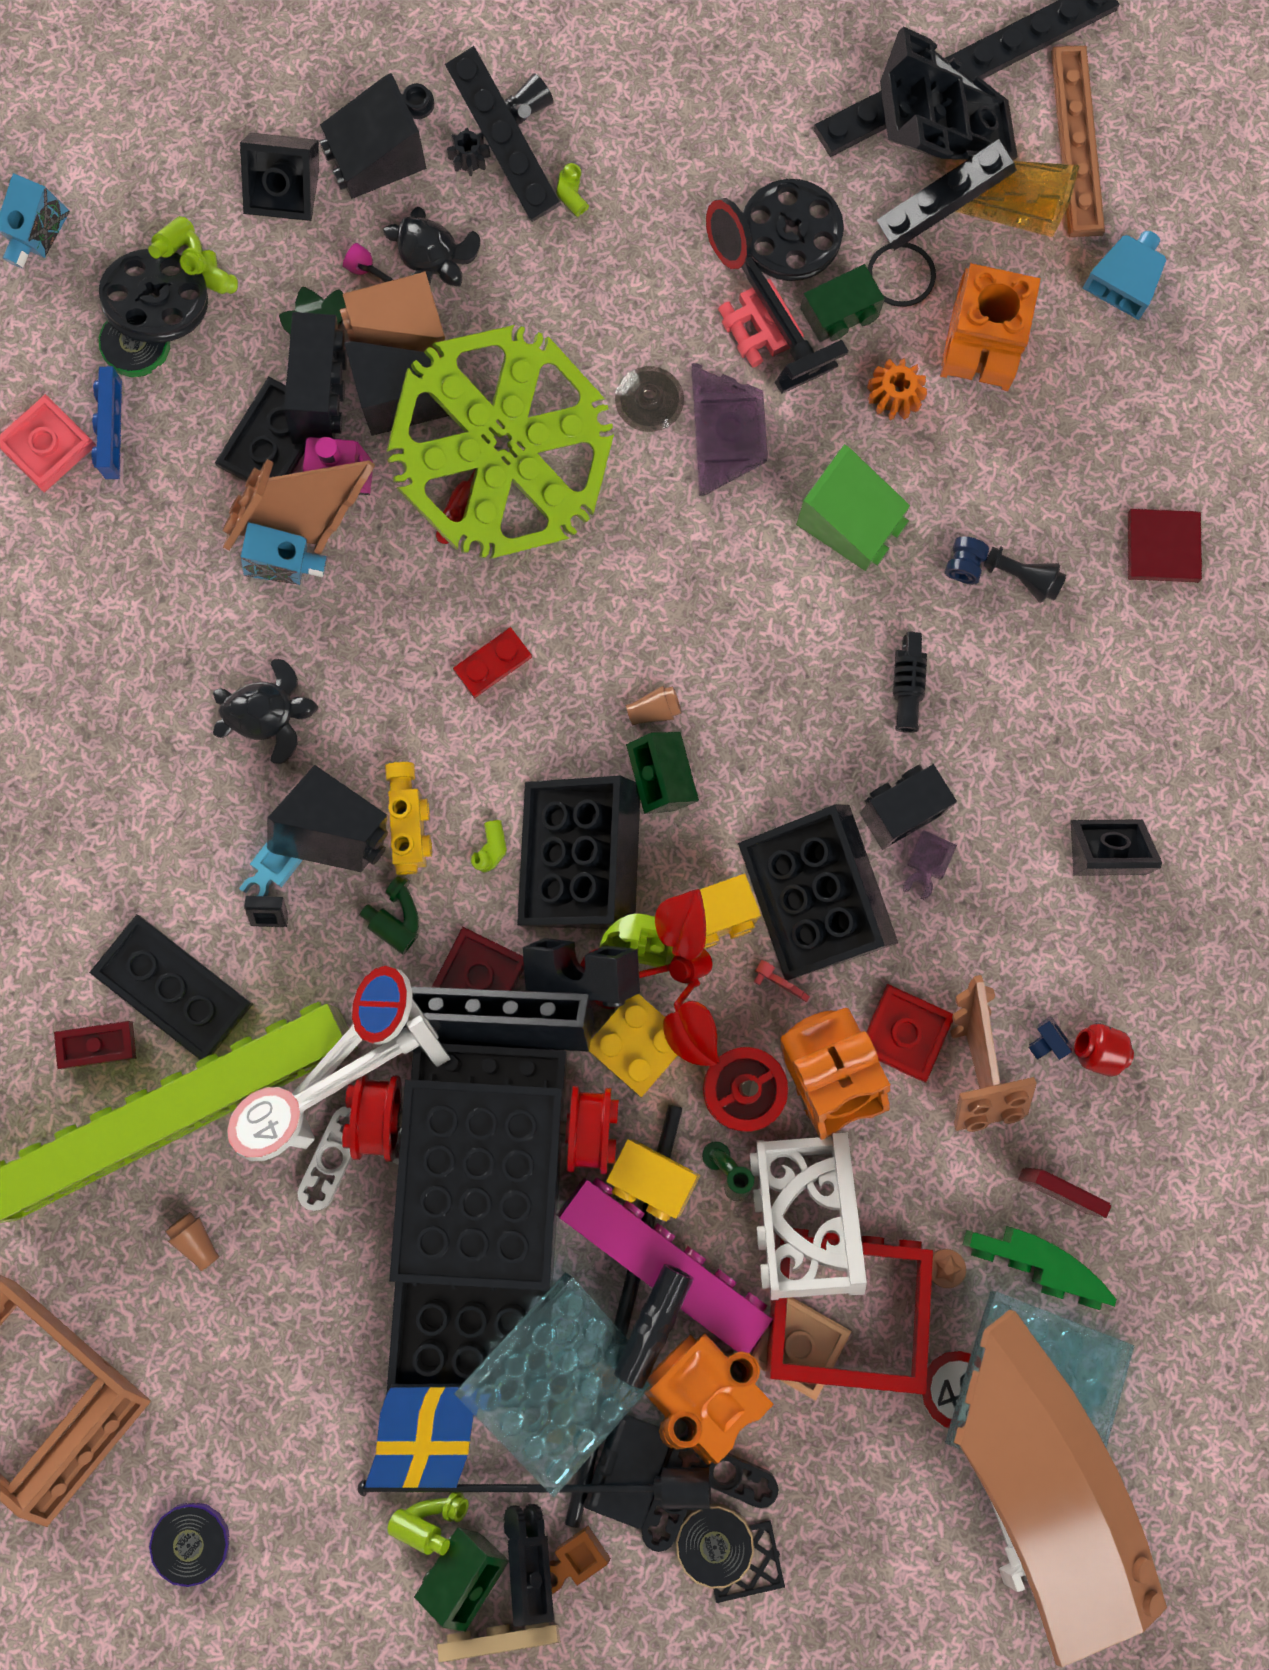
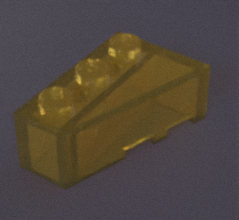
M1013 161L1017 169L1015 173L955 211L1053 237L1070 204L1080 165Z

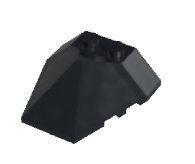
M903 26L898 31L880 80L888 140L940 159L968 160L999 139L1014 161L1018 155L1009 100L980 77L976 76L972 80L960 71L959 68L962 63L954 57L950 61L942 57L935 51L937 44L930 38Z

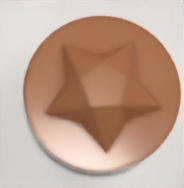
M939 1249L933 1252L932 1282L942 1288L958 1286L966 1275V1264L962 1256L950 1249Z

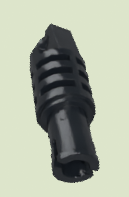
M907 632L902 639V650L895 651L893 696L898 701L895 730L903 733H914L919 731V702L925 697L927 653H922V633Z

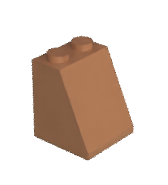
M426 272L343 294L346 308L340 309V313L350 341L421 352L431 347L437 351L440 358L442 357L439 351L432 346L433 343L444 341L445 336Z

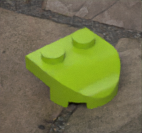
M631 914L617 920L605 932L599 947L607 945L638 949V963L653 967L667 965L671 963L675 956L672 953L673 947L666 946L659 939L655 927V916L646 914Z

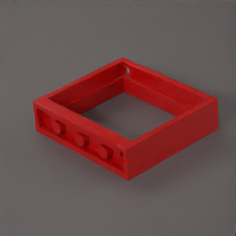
M793 1228L800 1236L813 1244L814 1238L809 1237V1230ZM827 1233L822 1240L821 1248L826 1250L827 1240L831 1245H838L840 1242L839 1236L835 1233ZM776 1235L775 1251L780 1246L786 1244L778 1235ZM861 1237L864 1256L917 1261L911 1376L783 1363L788 1298H779V1300H771L770 1318L773 1320L769 1324L765 1377L775 1380L926 1395L933 1250L922 1249L921 1241L899 1240V1246L884 1245L885 1238ZM786 1257L781 1261L780 1270L788 1279L790 1258Z

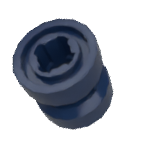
M958 537L955 539L952 548L954 553L953 559L948 561L945 574L947 577L965 584H977L982 574L980 565L987 559L989 546L976 538Z

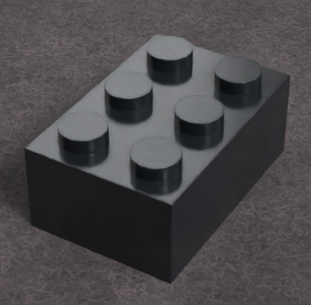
M292 313L284 412L292 444L306 445V439L309 437H330L335 439L336 433H342L343 417L342 412H339L340 402H344L345 381L342 380V370H347L348 355L346 349H344L345 333L344 330H338L336 315Z

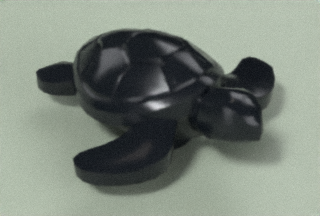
M415 207L409 217L402 219L400 225L391 224L384 227L386 238L390 241L398 242L401 260L407 267L416 270L412 275L426 272L429 285L431 284L433 274H439L440 279L444 283L460 287L463 275L457 264L471 263L477 257L480 249L481 239L476 232H469L467 237L460 244L456 245L451 233L440 224L426 219V213L421 207Z
M274 659L271 661V666L276 676V684L255 682L239 688L232 694L222 688L216 689L213 692L216 703L221 705L218 712L222 718L216 722L213 735L218 738H224L234 730L238 734L253 740H264L276 736V745L271 755V762L282 764L293 755L298 745L297 734L289 724L290 718L298 720L309 718L319 707L313 700L307 697L290 698L298 687L296 673L285 660Z

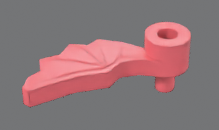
M764 960L760 961L755 970L758 975L754 983L760 985L765 977L803 1001H808L809 995L784 978L773 974L775 969L773 965Z

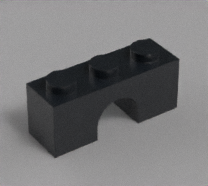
M543 938L523 947L525 989L532 992L588 994L590 1001H603L604 1006H622L626 1003L627 999L640 993L638 949L605 945L584 955V969L576 958L574 941Z

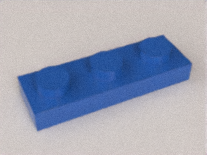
M113 366L99 367L98 380H95L93 384L94 397L98 402V411L93 414L92 418L93 430L97 435V447H93L91 453L94 468H97L105 479H120L122 379Z

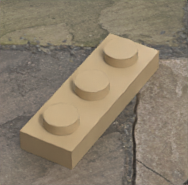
M549 1623L526 1625V1630L510 1632V1624L486 1628V1637L471 1639V1631L448 1634L447 1643L437 1645L438 1661L448 1662L561 1643L559 1626H549Z

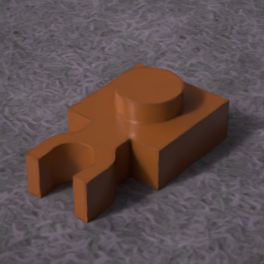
M589 1525L556 1548L554 1553L559 1560L550 1561V1572L554 1573L558 1579L557 1582L551 1585L552 1595L562 1588L569 1576L578 1586L609 1564L610 1556Z

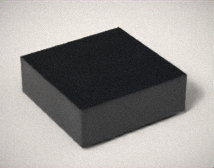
M246 896L244 909L250 926L287 927L288 911L283 897Z

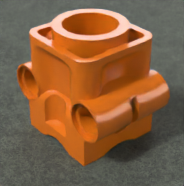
M842 1008L837 1011H823L811 1015L795 1024L787 1033L782 1035L780 1043L783 1061L796 1085L797 1095H801L807 1109L804 1111L808 1118L811 1119L820 1140L832 1136L833 1133H839L844 1126L852 1121L862 1118H873L890 1110L887 1093L890 1092L891 1085L879 1063L871 1039L865 1031H860L849 1008Z
M706 1333L697 1339L689 1334L650 1373L647 1379L650 1386L644 1391L647 1398L665 1416L659 1429L660 1438L663 1443L669 1448L676 1450L691 1447L706 1464H711V1462L718 1464L733 1449L739 1432L746 1425L760 1420L774 1405L755 1384L760 1374L759 1363L755 1357L746 1352H737L727 1357ZM732 1363L738 1365L742 1371L740 1383L731 1376L730 1367ZM678 1419L684 1421L688 1426V1436L684 1441H680L674 1434V1424Z

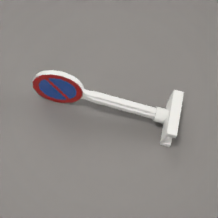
M382 966L375 968L365 976L357 989L353 1001V1025L293 1091V1095H298L330 1076L361 1040L379 1045L388 1043L399 1035L408 1021L412 1008V988L408 977L402 970ZM303 1112L301 1130L291 1146L307 1149L315 1138Z

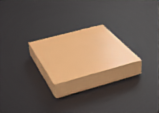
M793 1297L788 1298L783 1363L833 1368L852 1331ZM769 1325L759 1338L751 1354L759 1363V1368L765 1372ZM780 1380L815 1401L824 1384Z

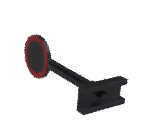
M727 198L714 200L708 206L706 213V230L713 250L725 266L730 269H743L748 281L791 348L790 353L795 361L787 364L774 382L781 394L837 368L839 365L836 359L847 355L849 352L844 342L840 340L814 352L808 340L803 339L762 271L752 259V237L743 212L733 201Z

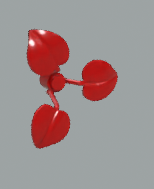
M695 889L668 898L658 906L655 914L657 935L663 944L673 947L672 953L675 956L671 963L639 971V978L669 971L675 981L684 984L688 983L687 987L674 1002L676 1012L666 1015L663 1020L664 1035L670 1048L680 1058L695 1065L714 1066L719 1064L720 1060L717 1053V1028L713 1016L699 1002L687 1001L683 1003L692 990L700 986L698 979L708 975L713 966L710 954L704 949L706 944L704 903L700 889ZM585 956L583 957V959L581 960V963H580V965H581L584 969H585ZM593 1000L597 1005L601 1006L602 1008H606V1009H614V1008H617V1007H607V1006H604V1005H603V1001Z

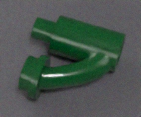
M397 876L390 883L385 893L390 896L389 900L393 903L399 900L404 916L403 922L384 908L377 911L369 904L362 909L359 916L369 922L367 929L404 955L418 938L419 917L412 896L407 888L410 880Z
M721 1142L707 1144L702 1153V1160L705 1166L715 1171L722 1170L725 1173L727 1179L724 1191L729 1199L733 1201L745 1200L754 1185L752 1172L745 1167H739L730 1157V1151L725 1144Z

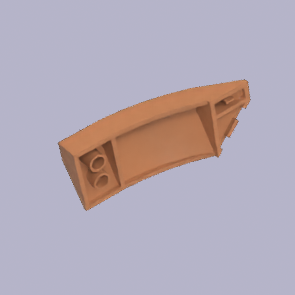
M1008 1310L983 1332L980 1346L985 1348L980 1371L973 1370L965 1403L970 1404L965 1425L962 1428L958 1427L954 1444L960 1445L1007 1531L1033 1592L1055 1664L1063 1668L1143 1633L1167 1609V1605L1138 1515L1120 1474L1097 1430L1071 1387L1016 1311Z

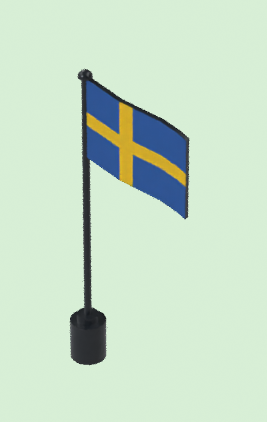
M392 1384L386 1394L380 1412L375 1458L367 1481L362 1480L357 1487L358 1493L361 1496H366V1492L654 1493V1500L662 1501L663 1510L711 1509L710 1468L663 1467L662 1475L654 1477V1484H458L469 1453L474 1410L486 1384Z

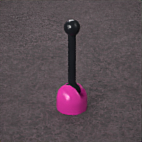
M353 244L346 253L343 267L351 273L364 275L370 272L384 282L394 280L373 266L371 253L360 244Z

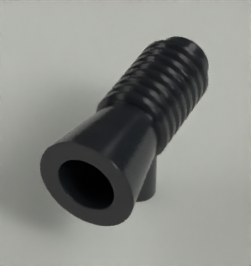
M533 73L514 96L510 95L505 99V102L519 126L531 114L552 105L554 100L545 82L536 73Z

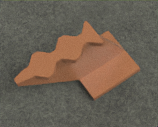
M267 459L261 470L256 468L252 470L246 481V489L243 495L236 497L229 510L230 516L222 530L227 533L223 548L230 551L238 536H245L249 522L302 536L307 539V543L316 544L314 552L320 555L331 534L339 527L346 511L356 501L375 464L368 460L269 478L273 462Z
M982 975L974 976L969 983L968 989L956 996L957 1006L962 1008L952 1016L954 1023L959 1026L950 1031L951 1037L953 1039L967 1036L979 1084V1089L959 1094L954 1120L956 1131L967 1129L969 1132H975L986 1128L991 1123L1003 1121L1006 1124H1011L1022 1120L1029 1113L1037 1084L1034 1077L1004 1084L1000 1083L990 1022L992 1012L987 1004L995 998V992L993 988L985 986Z

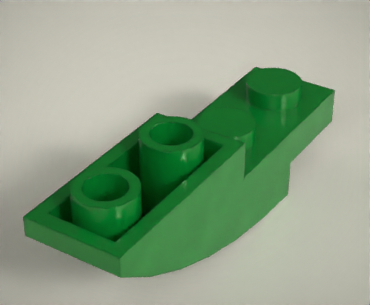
M1006 1226L1003 1241L966 1230L962 1245L972 1248L971 1256L993 1262L995 1255L1009 1259L1008 1267L1028 1273L1031 1272V1268L1034 1266L1032 1282L1042 1285L1041 1293L1064 1299L1065 1292L1079 1296L1078 1304L1101 1310L1102 1303L1115 1307L1117 1299L1106 1285L1089 1268L1056 1245L1033 1234Z

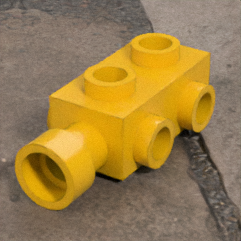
M389 763L385 765L386 781L390 782L388 809L390 812L393 865L397 875L418 873V868L427 867L426 857H432L431 836L424 833V821L430 820L428 799H422L418 789H412V780H415L414 763ZM407 808L403 814H399L402 809ZM409 844L406 850L401 851L402 846Z

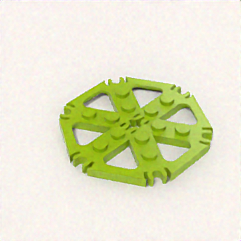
M515 325L433 343L432 346L439 351L442 356L441 358L435 349L428 347L424 353L430 358L431 366L425 368L417 360L411 364L413 371L420 375L421 378L414 375L410 368L407 369L386 453L391 450L402 451V454H393L387 459L388 463L400 462L404 466V473L394 476L392 478L393 482L400 483L407 479L410 481L409 485L397 487L396 489L455 550L458 549L461 536L464 537L461 543V552L468 553L471 542H478L481 547L480 558H486L489 554V544H492V554L489 559L570 539L563 533L560 526H562L567 534L575 535L577 530L571 525V518L577 516L584 523L588 522L590 519L589 515L580 508L581 506L587 509L591 515L594 514L614 434L608 437L600 436V433L608 432L613 428V424L602 425L597 420L599 413L609 409L608 405L592 406L593 402L603 401L605 398L549 336L545 338L543 350L539 348L543 342V333L538 332L535 334L533 344L526 343L523 339L525 327L522 326L515 332L514 341H512V330ZM490 346H497L503 350L505 355L492 404L458 368L457 358L461 353ZM545 364H552L578 391L579 401L573 407L528 417L540 369ZM424 392L429 393L465 433L423 443L412 440L409 435V427L418 395ZM495 434L498 437L508 436L510 440L507 442V446L510 452H507L505 449L497 451L494 448L497 443L494 438ZM516 442H518V443L524 448V450H522V449L516 444ZM579 443L589 444L593 449V458L584 489L578 492L570 489L541 458L539 453ZM475 469L463 520L453 522L427 497L425 485L429 480ZM511 482L546 517L547 526L544 530L516 538H507L502 534L501 522Z

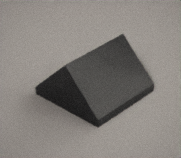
M1143 819L1071 820L1073 876L1147 875L1161 868V858Z

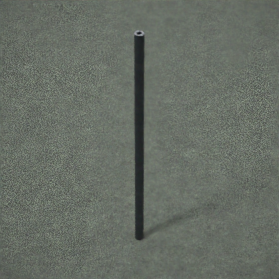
M670 1104L667 1107L657 1152L668 1158H671L683 1109ZM644 1202L642 1211L645 1215L641 1220L653 1229L656 1217L646 1211L649 1204ZM628 1269L574 1484L591 1483L616 1381V1376L613 1372L623 1353L641 1280ZM572 1493L565 1525L573 1528L580 1527L584 1511L583 1504L587 1493Z

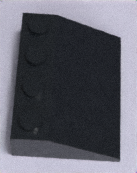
M619 775L525 782L517 926L608 930L620 918L636 914L640 796L635 781Z
M834 804L738 843L785 980L788 981L898 944L850 805Z

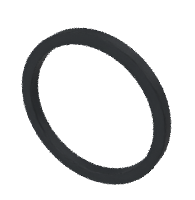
M906 243L901 247L912 249L925 258L931 272L929 286L922 295L910 301H896L884 296V302L898 307L915 305L923 301L934 287L936 269L931 257L922 248L911 243ZM891 244L881 247L872 256L868 265L871 275L876 259L883 252L892 249Z

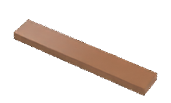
M1087 46L1053 47L1051 58L1069 237L1103 236L1105 225Z

